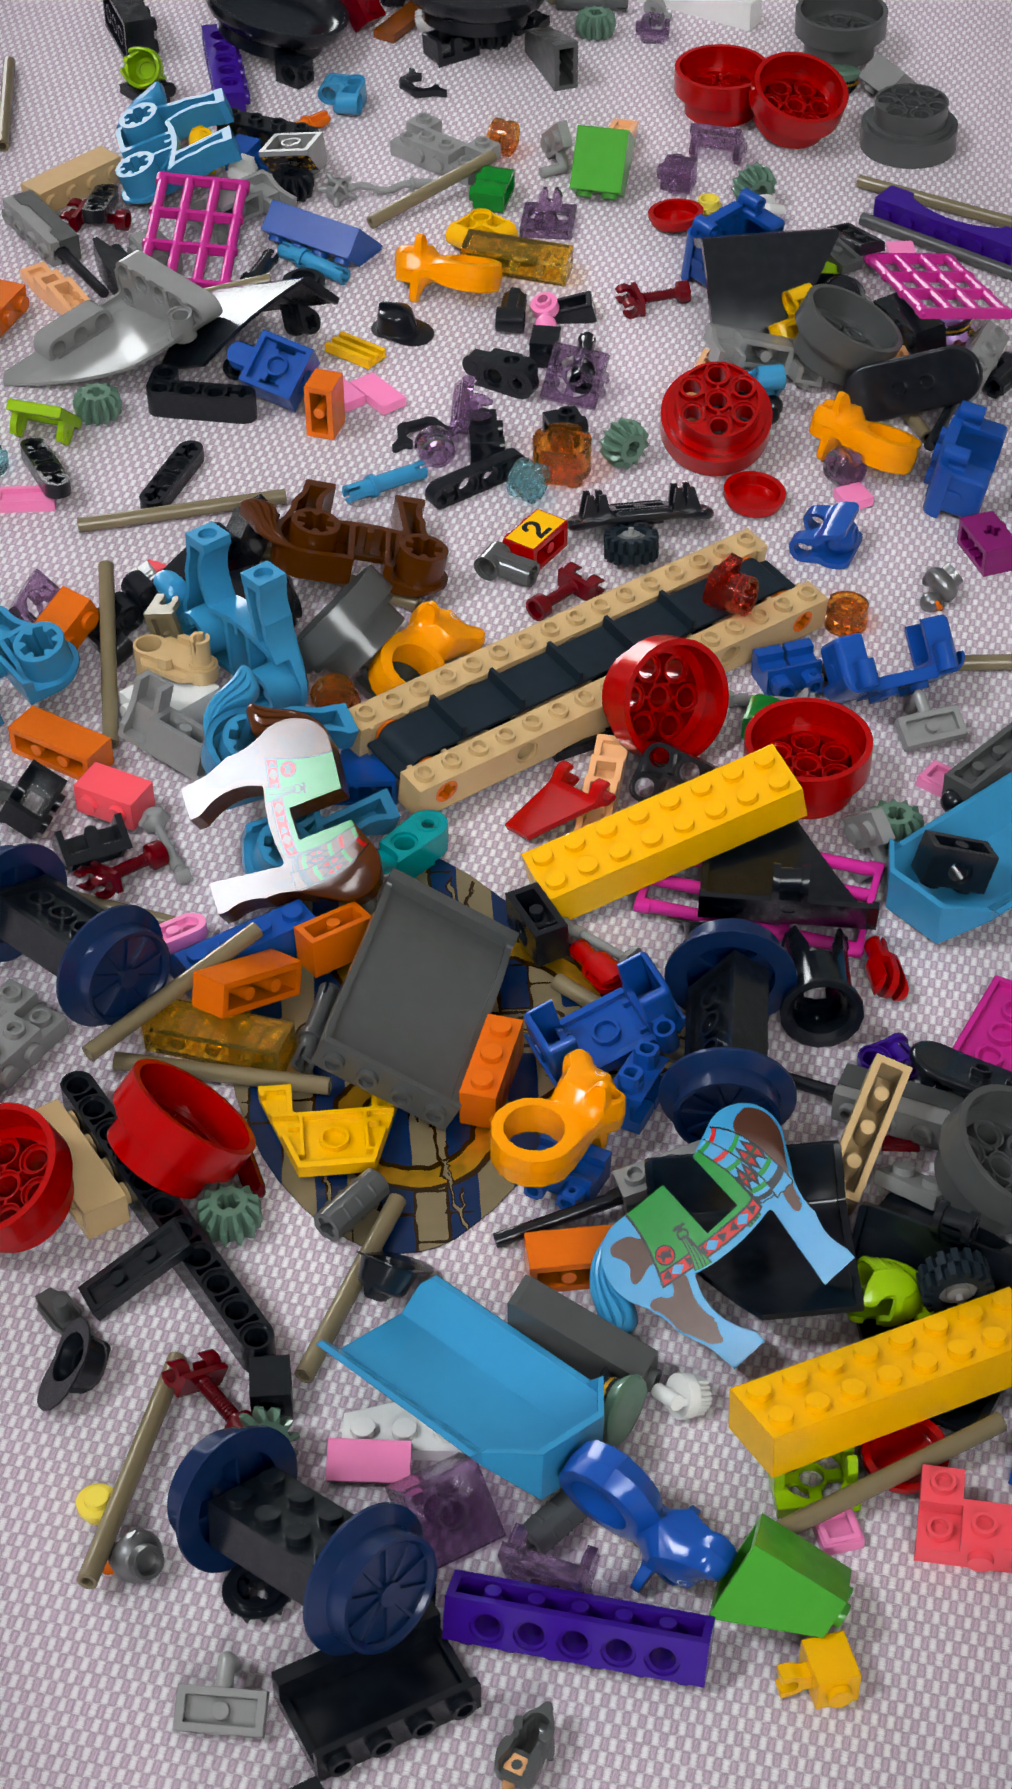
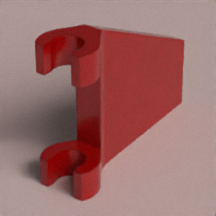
M563 760L555 767L549 782L505 826L515 834L531 840L587 812L610 805L616 796L606 790L610 783L601 778L593 782L588 794L575 788L574 786L578 783L579 777L570 773L574 768L573 764Z

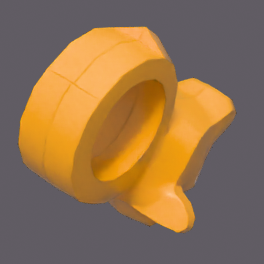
M420 233L416 234L413 245H401L396 249V279L401 282L410 283L409 300L411 302H418L424 287L434 282L444 287L474 293H494L500 289L502 263L495 259L471 255H441L433 245L427 244L426 236Z
M843 391L838 392L835 399H826L823 404L817 405L809 427V433L820 439L816 455L820 461L827 460L831 456L828 455L830 451L834 453L837 448H845L862 463L892 474L905 475L913 471L922 446L918 438L906 431L890 425L866 420L863 408L852 404L849 395Z
M435 601L421 603L413 610L407 627L388 639L371 660L368 670L371 689L376 695H379L406 683L397 674L392 662H402L410 665L421 676L458 657L466 656L481 649L485 643V631L480 627L465 624L452 610L439 608Z
M575 1049L569 1052L564 1057L562 1076L550 1100L543 1098L515 1100L504 1105L489 1119L491 1123L490 1156L492 1164L507 1181L523 1187H545L559 1183L574 1170L591 1144L605 1149L609 1133L621 1129L626 1113V1095L616 1088L609 1073L597 1068L589 1052L583 1049ZM524 1132H539L551 1136L558 1143L544 1150H527L517 1147L509 1139L514 1135Z

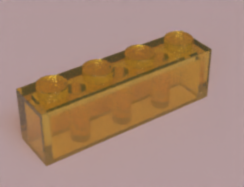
M469 229L461 246V255L487 257L501 262L502 277L565 287L573 269L574 246Z
M177 999L141 1026L146 1051L201 1062L286 1072L297 1048L294 1022L250 1014L248 1012L221 1019L192 1006L191 1001Z

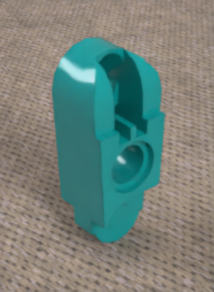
M435 810L418 811L380 840L378 851L382 860L383 874H389L395 868L415 878L433 866L435 861L448 850L447 818Z

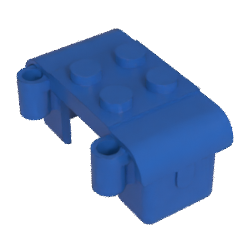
M744 188L740 192L737 201L721 207L707 217L702 214L695 217L692 227L687 232L681 279L688 280L689 282L690 277L706 286L702 249L694 245V237L784 231V220L764 208L766 204L765 198L749 188Z
M963 400L961 406L957 408L955 416L952 417L949 427H942L923 482L928 484L923 504V510L927 515L937 518L940 511L959 517L979 514L1008 431L1005 425L984 418L987 407Z
M945 615L919 619L920 624L905 627L904 632L914 670L878 677L874 657L868 658L861 633L838 637L821 648V655L829 685L823 687V692L828 700L839 704L866 699L869 700V704L886 701L889 697L899 695V697L909 696L918 689L929 688V683L958 671L964 664L965 653L963 650L956 652L948 618Z
M639 952L616 964L623 989L620 987L561 1019L558 1018L551 999L524 1014V1021L530 1036L527 1033L523 1035L555 1088L562 1076L564 1057L575 1049H583L589 1052L597 1068L608 1073L626 1062L639 1040L657 1044L660 1047V1051L667 1054L673 1053L679 1048L680 1040L678 1033L684 1028L686 1018L673 999L670 987L647 953Z

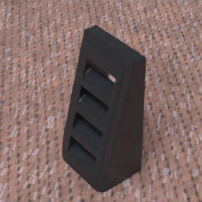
M591 291L557 298L560 306L558 314L554 317L557 324L597 322L596 308Z

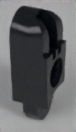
M493 348L490 352L474 349L462 361L464 371L472 379L477 380L474 383L476 386L517 399H526L539 388L538 367L535 360L522 356L521 353Z

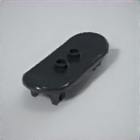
M950 345L861 366L849 375L845 381L843 392L849 395L852 404L863 408L866 420L879 422L961 404L963 400L969 401L981 388L983 369L980 360L974 352L967 347Z
M682 482V487L678 488L677 483H670L668 502L648 500L608 504L607 495L603 494L601 489L594 490L595 499L593 495H590L589 490L583 491L578 514L570 516L567 520L569 530L579 531L615 524L616 526L618 524L629 526V523L646 522L647 524L663 523L664 520L682 518L710 519L714 516V510L705 504L699 503L694 486L690 487L689 482Z
M919 1041L914 1043L910 1049V1060L920 1072V1084L930 1087L936 1085V1089L947 1092L950 1090L964 1097L985 1085L1000 1084L1012 1086V1071L969 1056L939 1042Z

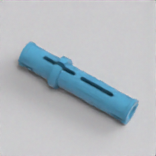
M283 241L278 246L277 254L279 258L294 263L297 268H309L319 271L324 277L341 285H345V282H348L350 278V269L311 253V250L308 248H299L287 241Z
M418 460L378 475H366L363 480L343 485V497L350 496L345 499L348 504L369 496L376 498L381 492L427 478V467L420 469L425 463L422 460Z

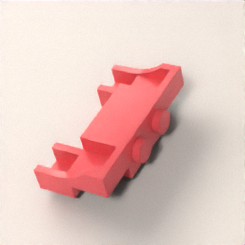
M923 1464L920 1478L914 1561L967 1567L977 1572L998 1571L1012 1573V1505L964 1499L966 1469Z

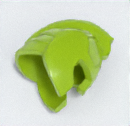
M140 46L128 49L130 54L127 57L124 56V68L122 67L119 70L123 78L131 86L138 89H148L154 82L167 80L166 75H164L162 60L154 50Z
M869 1256L859 1258L857 1267L865 1309L861 1312L847 1313L850 1321L863 1323L867 1319H876V1325L894 1327L912 1319L916 1321L934 1314V1311L929 1313L923 1305L916 1279V1272L918 1271L913 1267L888 1258Z

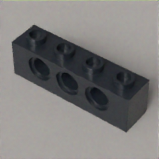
M232 108L234 122L217 125V131L230 126L235 137L241 134L261 139V148L274 133L319 132L318 127L309 126L307 123H295L280 117H267L261 113L240 111L238 108Z

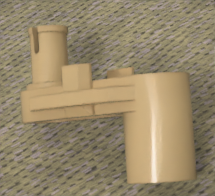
M197 631L190 636L180 634L177 638L171 636L164 638L155 634H145L139 636L133 642L136 676L146 670H150L158 676L180 684L190 683L196 686H208L219 679L218 660L211 655L210 635L208 633L204 635L203 631Z

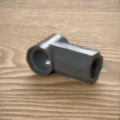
M494 541L474 561V569L485 580L492 581L498 576L531 588L536 583L540 572V563L513 554L506 544Z

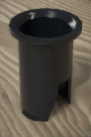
M794 925L788 932L784 933L781 941V946L791 955L797 969V984L784 996L779 1008L781 1025L788 1036L800 1044L816 1048L835 1046L850 1039L859 1030L864 1019L863 1000L851 984L848 936H845L842 929L838 928L831 946L832 952L826 950L810 951L808 941L799 931L798 927ZM826 987V998L812 999L804 997V992L813 988Z

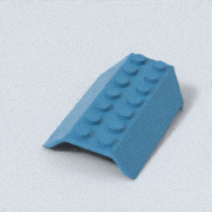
M1012 771L901 841L897 842L889 838L886 908L936 944L986 924L1012 908ZM925 830L988 841L999 857V861L985 894L973 892L961 894L951 888L939 887L938 889H932L920 883L911 864Z
M438 1275L419 1284L401 1314L346 1346L340 1348L325 1340L316 1343L321 1349L478 1464L540 1500L561 1488L559 1473L577 1449L586 1441L598 1440L603 1442L604 1375L593 1380L588 1379Z

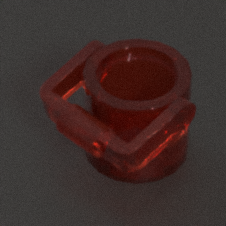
M731 553L710 572L702 596V600L707 606L743 617L749 615L758 597L759 583L756 577L739 573L743 558Z

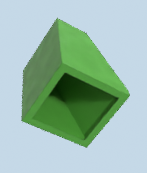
M586 125L577 126L570 189L576 192L577 197L591 198L592 194L602 195L601 199L617 201V197L625 196L636 141L632 133L625 129Z
M762 1513L738 1549L736 1560L730 1572L717 1582L709 1616L716 1617L715 1620L824 1638L832 1625L836 1628L841 1626L850 1611L851 1605L847 1602L854 1589L849 1586L852 1569Z

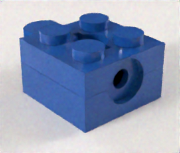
M264 329L255 346L243 341H235L227 350V359L233 369L241 371L238 378L241 385L254 388L256 397L295 413L304 397V385L315 368L318 369L320 361L313 349Z

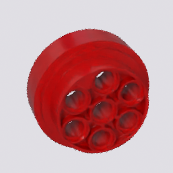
M730 44L699 46L681 54L675 62L674 91L677 97L685 103L684 111L686 116L700 125L715 128L735 127L752 120L754 113L749 103V90L758 66L766 58L752 49Z
M796 51L780 52L764 59L755 72L749 90L750 107L754 113V121L760 133L771 142L790 149L811 147L818 143L821 138L831 134L838 127L849 98L845 80L832 65L814 55Z
M720 361L700 364L676 378L663 397L659 427L663 445L678 464L692 472L706 476H726L738 473L756 462L768 444L773 415L771 401L764 387L743 368L732 363ZM688 392H694V393H696L697 395L691 396V395H688V394H686V393H688ZM737 392H744L747 395H740ZM720 405L722 408H714L712 406ZM744 417V418H747V419H749V420H748V421H741V420H739L738 418ZM688 418H695V419H697L698 421L691 422V421H688L687 419H688ZM713 431H721L724 434L718 435L713 433Z
M655 635L645 638L621 654L610 667L602 689L603 711L615 737L626 750L641 758L648 746L657 742H668L695 756H699L712 744L719 734L726 718L729 703L726 673L714 652L698 641L673 635ZM659 747L654 751L653 760L667 764L669 753L666 749Z
M803 697L781 700L758 711L746 727L743 756L773 744L803 788L807 816L801 819H820L841 811L850 802L852 795L858 792L868 780L873 752L872 732L863 718L846 706L819 698Z
M146 1058L138 1060L113 1093V1103L117 1118L107 1131V1139L112 1150L131 1171L150 1185L167 1194L183 1199L196 1198L208 1183H224L232 1180L255 1150V1136L241 1114L213 1088L172 1064L156 1059Z
M12 1102L0 1103L1 1253L27 1251L47 1240L65 1220L74 1196L73 1161L66 1140L35 1109Z

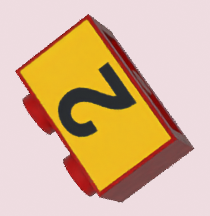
M537 508L527 518H524L515 529L507 533L502 543L506 544L513 554L540 563V569H542L568 545V520Z

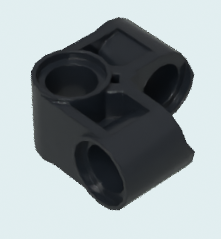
M121 591L115 592L117 668L134 654L133 642L127 636L139 628L145 619L143 615L144 610ZM100 621L96 628L87 636L99 653Z

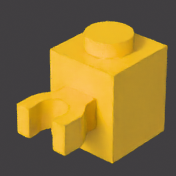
M844 1630L828 1633L824 1638L811 1637L802 1639L799 1663L787 1662L778 1664L776 1667L779 1678L775 1679V1685L780 1699L793 1696L808 1689L816 1710L826 1707L841 1708L852 1701L858 1700L861 1673Z

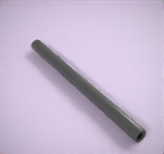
M865 212L859 218V225L902 241H913L914 245L935 253H951L959 262L1012 281L1011 265Z

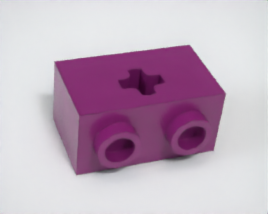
M994 511L961 517L959 520L957 543L981 575L985 577L1012 571V534Z

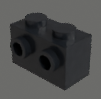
M478 408L467 410V441L470 464L505 450L503 421L497 420L496 409ZM493 467L488 469L487 472H492Z

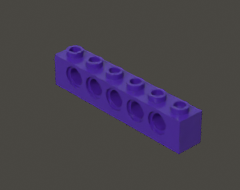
M217 24L201 25L203 50L212 91L222 88L231 108H238L240 111L247 112L246 105L251 104L250 92L247 86L240 49L229 43L220 34Z
M455 1569L445 1594L442 1639L457 1641L465 1645L473 1644L500 1649L508 1653H521L542 1657L550 1661H564L589 1666L593 1669L612 1670L632 1674L636 1677H649L676 1682L679 1685H692L704 1688L711 1661L716 1617Z

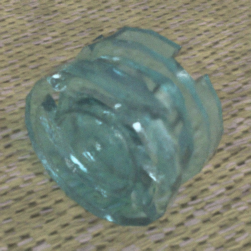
M521 457L515 462L508 475V494L515 498L521 497L523 501L530 504L536 503L535 499H541L548 485L544 484L545 479L550 478L548 466L540 462L533 463L530 458Z

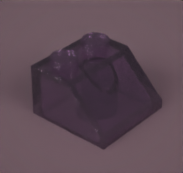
M459 1452L385 1487L390 1502L399 1503L409 1508L418 1517L423 1528L424 1538L434 1550L437 1569L506 1536L479 1464L464 1453Z

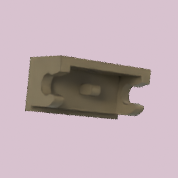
M156 594L143 614L150 634L159 635L164 638L169 636L177 638L178 635L184 634L176 614V610L180 606L178 596H174L170 603L165 604V594Z

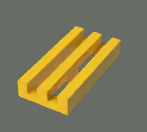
M344 331L339 333V337H332V342H325V352L368 370L386 357L385 348Z

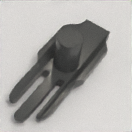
M50 1287L35 1296L38 1303V1313L52 1330L58 1332L61 1336L74 1319L83 1318L81 1309L66 1291H57ZM90 1327L91 1334L96 1336L94 1330Z

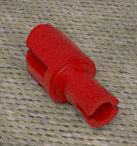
M872 936L866 940L864 949L869 958L865 965V971L873 995L877 994L878 997L885 999L892 997L893 1001H902L907 997L909 987L901 962L897 955L889 952L887 942L883 937L880 940L879 936Z
M578 939L571 944L569 948L570 957L582 966L583 978L597 992L605 996L620 987L623 989L616 967L618 962L605 951L597 952L585 939Z

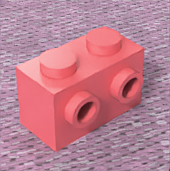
M95 762L73 785L77 811L112 823L114 814L121 813L126 828L132 831L139 826L138 822L142 818V813L147 808L155 806L152 781Z

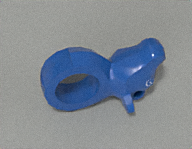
M598 1440L586 1441L571 1455L559 1473L561 1487L579 1510L608 1531L635 1543L640 1548L642 1556L641 1566L630 1586L637 1593L643 1589L655 1573L671 1586H681L689 1589L703 1580L719 1582L730 1572L737 1557L735 1546L724 1535L712 1531L699 1518L701 1510L696 1506L692 1505L689 1508L669 1509L662 1503L659 1490L649 1476L629 1456L615 1447Z

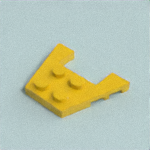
M291 1084L258 1086L259 1102L299 1178L362 1173L367 1168L376 1171L398 1107L371 1094L372 1105L370 1107L294 1112Z

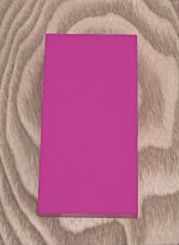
M995 975L952 1048L1009 1071H1012V980Z

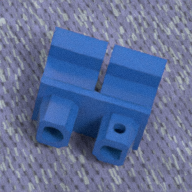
M810 638L783 643L782 647L780 644L753 649L751 675L765 695L793 697L795 691L803 690L805 687H810V692H816V694L822 692V660L816 659L813 654L814 645Z
M645 1040L638 1041L613 1080L616 1088L626 1095V1113L621 1128L640 1135L660 1103L659 1084L663 1077L660 1074L669 1061V1058L659 1055L660 1047L657 1044Z
M542 1133L540 1144L536 1150L551 1148L558 1142L551 1136ZM591 1144L577 1166L564 1180L545 1187H524V1194L535 1200L542 1199L547 1191L556 1194V1205L560 1210L596 1198L610 1177L612 1152Z

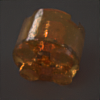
M568 422L549 424V429L542 432L541 428L536 430L532 438V469L537 483L540 485H566L570 488L582 486L583 480L591 472L592 438L589 432L586 435L582 432L581 426Z

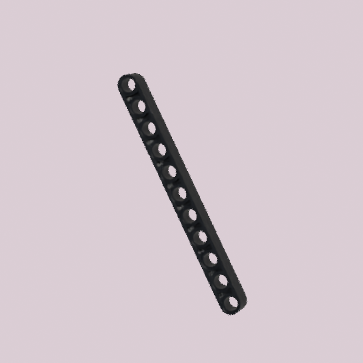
M73 1071L66 1074L60 1083L64 1108L66 1111L72 1110L75 1113L83 1135L89 1134L92 1137L100 1159L106 1158L109 1161L117 1183L123 1182L126 1185L132 1199V1203L128 1205L149 1235L175 1217L196 1248L195 1252L174 1266L173 1269L239 1364L249 1373V1357H260L269 1354L276 1355L275 1335L272 1326L181 1199L167 1194L141 1179L112 1150L107 1139V1131L117 1118L115 1107L95 1079L84 1071Z

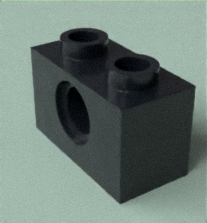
M925 830L911 867L920 883L932 889H938L939 887L951 888L961 894H970V892L985 894L999 857L988 841Z
M538 882L505 893L507 924L512 930L519 933L518 940L537 967L570 956L568 925Z

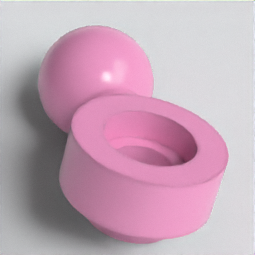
M550 292L536 295L530 303L533 315L536 318L535 325L557 326L554 319L560 309L557 297Z

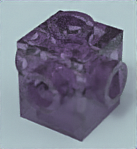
M679 153L667 154L663 163H659L657 169V179H660V190H666L673 194H690L697 182L698 158L685 157Z

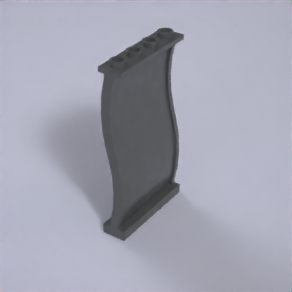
M393 868L376 896L377 902L334 1002L317 1050L310 1063L445 1131L460 1110L459 1091L487 1014H491L497 999L510 954L517 942L519 933Z

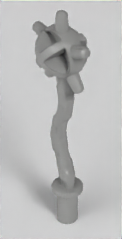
M328 172L326 176L329 181L326 186L318 187V192H326L327 196L333 200V206L337 208L339 202L347 197L356 199V195L351 191L359 189L370 190L376 194L386 195L395 193L403 188H410V191L414 192L415 189H419L432 182V178L414 179L411 176L410 180H403L389 187H382L367 182L348 184L352 180V176L349 175L344 179L333 177Z

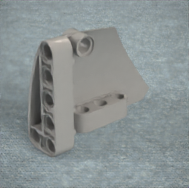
M135 250L116 262L114 272L118 292L99 305L92 300H86L41 328L34 336L35 352L4 371V386H42L75 383L129 371L161 354L176 343L187 344L194 341L197 337V330L222 315V306L216 296L144 252Z

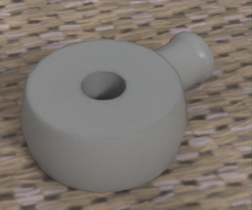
M646 0L644 12L648 17L650 13L647 12H653L652 19H655L657 12H662L660 15L664 13V18L667 21L670 20L672 14L666 11L664 0Z

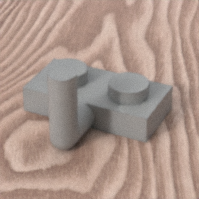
M567 120L555 123L541 134V148L546 153L547 160L556 158L558 164L539 168L541 178L569 171L565 151L573 146Z
M921 689L914 691L905 705L904 710L908 715L897 717L894 722L904 752L964 739L968 734L958 704L931 710L927 696Z
M883 808L855 812L842 818L845 824L844 832L846 838L854 845L855 850L869 847L875 859L873 861L885 863V868L887 869L888 855L884 844L889 842V838L892 840L896 838ZM851 872L852 878L856 883L871 877Z
M893 1162L891 1166L875 1170L873 1184L925 1208L935 1211L940 1200H945L938 1187L935 1175H923L915 1171L916 1168L912 1164Z
M224 1651L218 1657L215 1686L178 1683L172 1730L264 1739L269 1692L233 1688L234 1674L239 1672L242 1662L234 1653Z

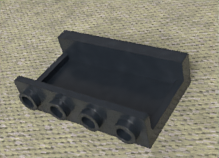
M433 1600L429 1602L423 1616L413 1630L401 1642L385 1652L375 1655L355 1652L349 1655L335 1656L319 1650L271 1672L274 1698L310 1767L320 1782L331 1776L340 1777L348 1773L355 1765L372 1757H383L389 1754L396 1746L413 1738H424L431 1734L435 1728L454 1719H465L481 1707V1684L477 1677L470 1678L449 1641L442 1639L443 1631L441 1629L440 1612Z

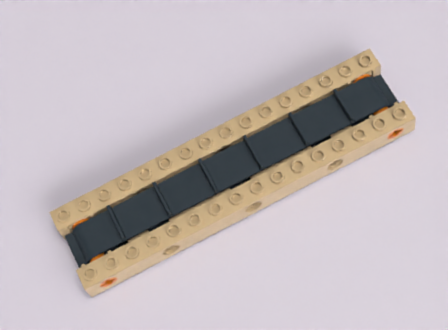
M747 528L348 708L359 730L353 747H350V749L359 757L367 753L369 755L373 753L400 780L398 801L411 814L423 810L440 811L556 755V753L582 739L604 732L605 728L610 726L602 706V689L605 677L614 661L641 640L655 635H673L698 641L714 652L720 660L725 673L752 661L753 649L780 644L782 647L783 643L794 641L823 627L829 598L809 581L794 585L772 564L765 560L768 545Z

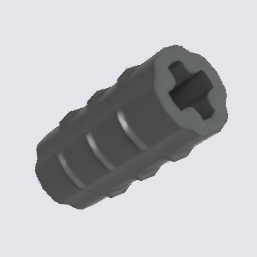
M367 1168L357 1178H353L348 1186L340 1189L338 1194L332 1200L327 1201L325 1206L313 1216L314 1225L319 1233L330 1241L337 1242L347 1232H351L353 1226L360 1220H364L366 1215L372 1209H376L379 1203L390 1194L388 1182L379 1172L371 1168Z
M561 1488L535 1514H531L530 1518L514 1532V1537L526 1555L538 1561L547 1552L554 1549L555 1545L565 1536H568L577 1525L583 1523L584 1519L588 1516L577 1508L566 1495L563 1488Z

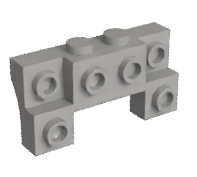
M425 112L419 113L414 118L406 122V132L390 140V155L441 176L489 150L495 152L497 160L501 158V143L493 141L486 136H479L469 143L442 133V120ZM476 173L458 183L469 187L475 183Z
M264 169L241 178V180H248L250 182V190L246 195L243 210L244 222L263 213L267 215L272 200L297 207V197L284 190L275 181L271 173ZM220 189L216 212L232 213L236 191ZM209 193L192 200L190 209L206 211ZM187 221L188 224L198 229L200 239L203 222ZM214 223L210 244L226 245L230 225Z
M707 323L703 339L711 347L708 356L710 362H728L745 370L754 369L756 366L783 364L786 375L794 381L796 386L809 389L811 385L821 387L823 377L811 370L798 357L793 347V338Z
M146 670L135 677L131 699L120 721L117 735L194 781L206 776L207 774L202 766L200 757L205 739L203 725L170 707L174 684L152 671Z
M10 978L0 986V1095L12 1087L29 1068L36 1065L54 1045L69 1033L66 1016L39 1003L36 991Z

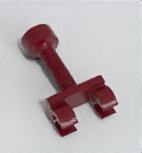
M72 198L66 206H76L77 209L63 211L59 215L61 219H66L69 222L67 224L75 232H78L84 224L82 207L87 199L82 201L79 198ZM117 209L114 214L111 213L105 223L114 224L116 230L128 231L132 220L131 212L128 209Z
M688 280L675 282V287L651 291L649 293H641L636 282H631V285L622 283L615 288L617 294L627 292L624 296H615L618 303L623 304L624 308L635 306L632 310H623L625 317L629 319L636 318L639 314L641 317L646 316V303L673 298L677 299L678 303L691 301V289Z
M569 562L564 568L558 569L557 585L559 588L546 596L538 593L526 601L527 612L534 620L541 621L552 613V606L571 594L584 601L603 594L605 589L598 586V584L603 583L605 580L595 574L584 580L581 575L575 573L577 570L582 569V567L574 562Z
M154 840L143 846V854L110 868L97 861L90 862V867L80 866L75 870L73 875L78 878L89 874V878L85 883H80L76 886L85 891H90L101 885L105 889L94 895L101 899H109L115 892L118 894L124 892L121 878L147 866L153 870L169 864V854L160 840Z
M209 1349L198 1352L197 1354L204 1360L192 1363L194 1370L192 1372L188 1363L182 1358L166 1362L172 1369L161 1372L162 1379L169 1388L175 1389L174 1394L177 1398L201 1391L204 1397L227 1422L225 1428L236 1427L242 1429L243 1426L239 1421V1415L247 1413L252 1416L249 1410L239 1412L219 1387H217L221 1385L229 1367L225 1362H221V1358L215 1350Z

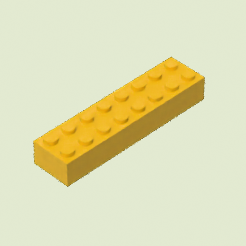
M771 744L524 852L521 856L529 882L531 884L538 882L562 918L567 917L572 920L807 816L803 788L775 746Z
M1006 1287L730 1388L728 1427L768 1474L774 1478L1012 1387V1289Z

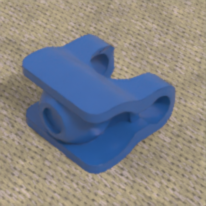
M839 502L834 505L811 506L803 517L805 530L795 533L789 543V551L792 557L800 562L818 563L831 569H845L849 567L863 540L862 533L854 522L859 512V505L855 502ZM813 517H819L823 520V523H817ZM802 543L812 546V549L804 550L798 544Z

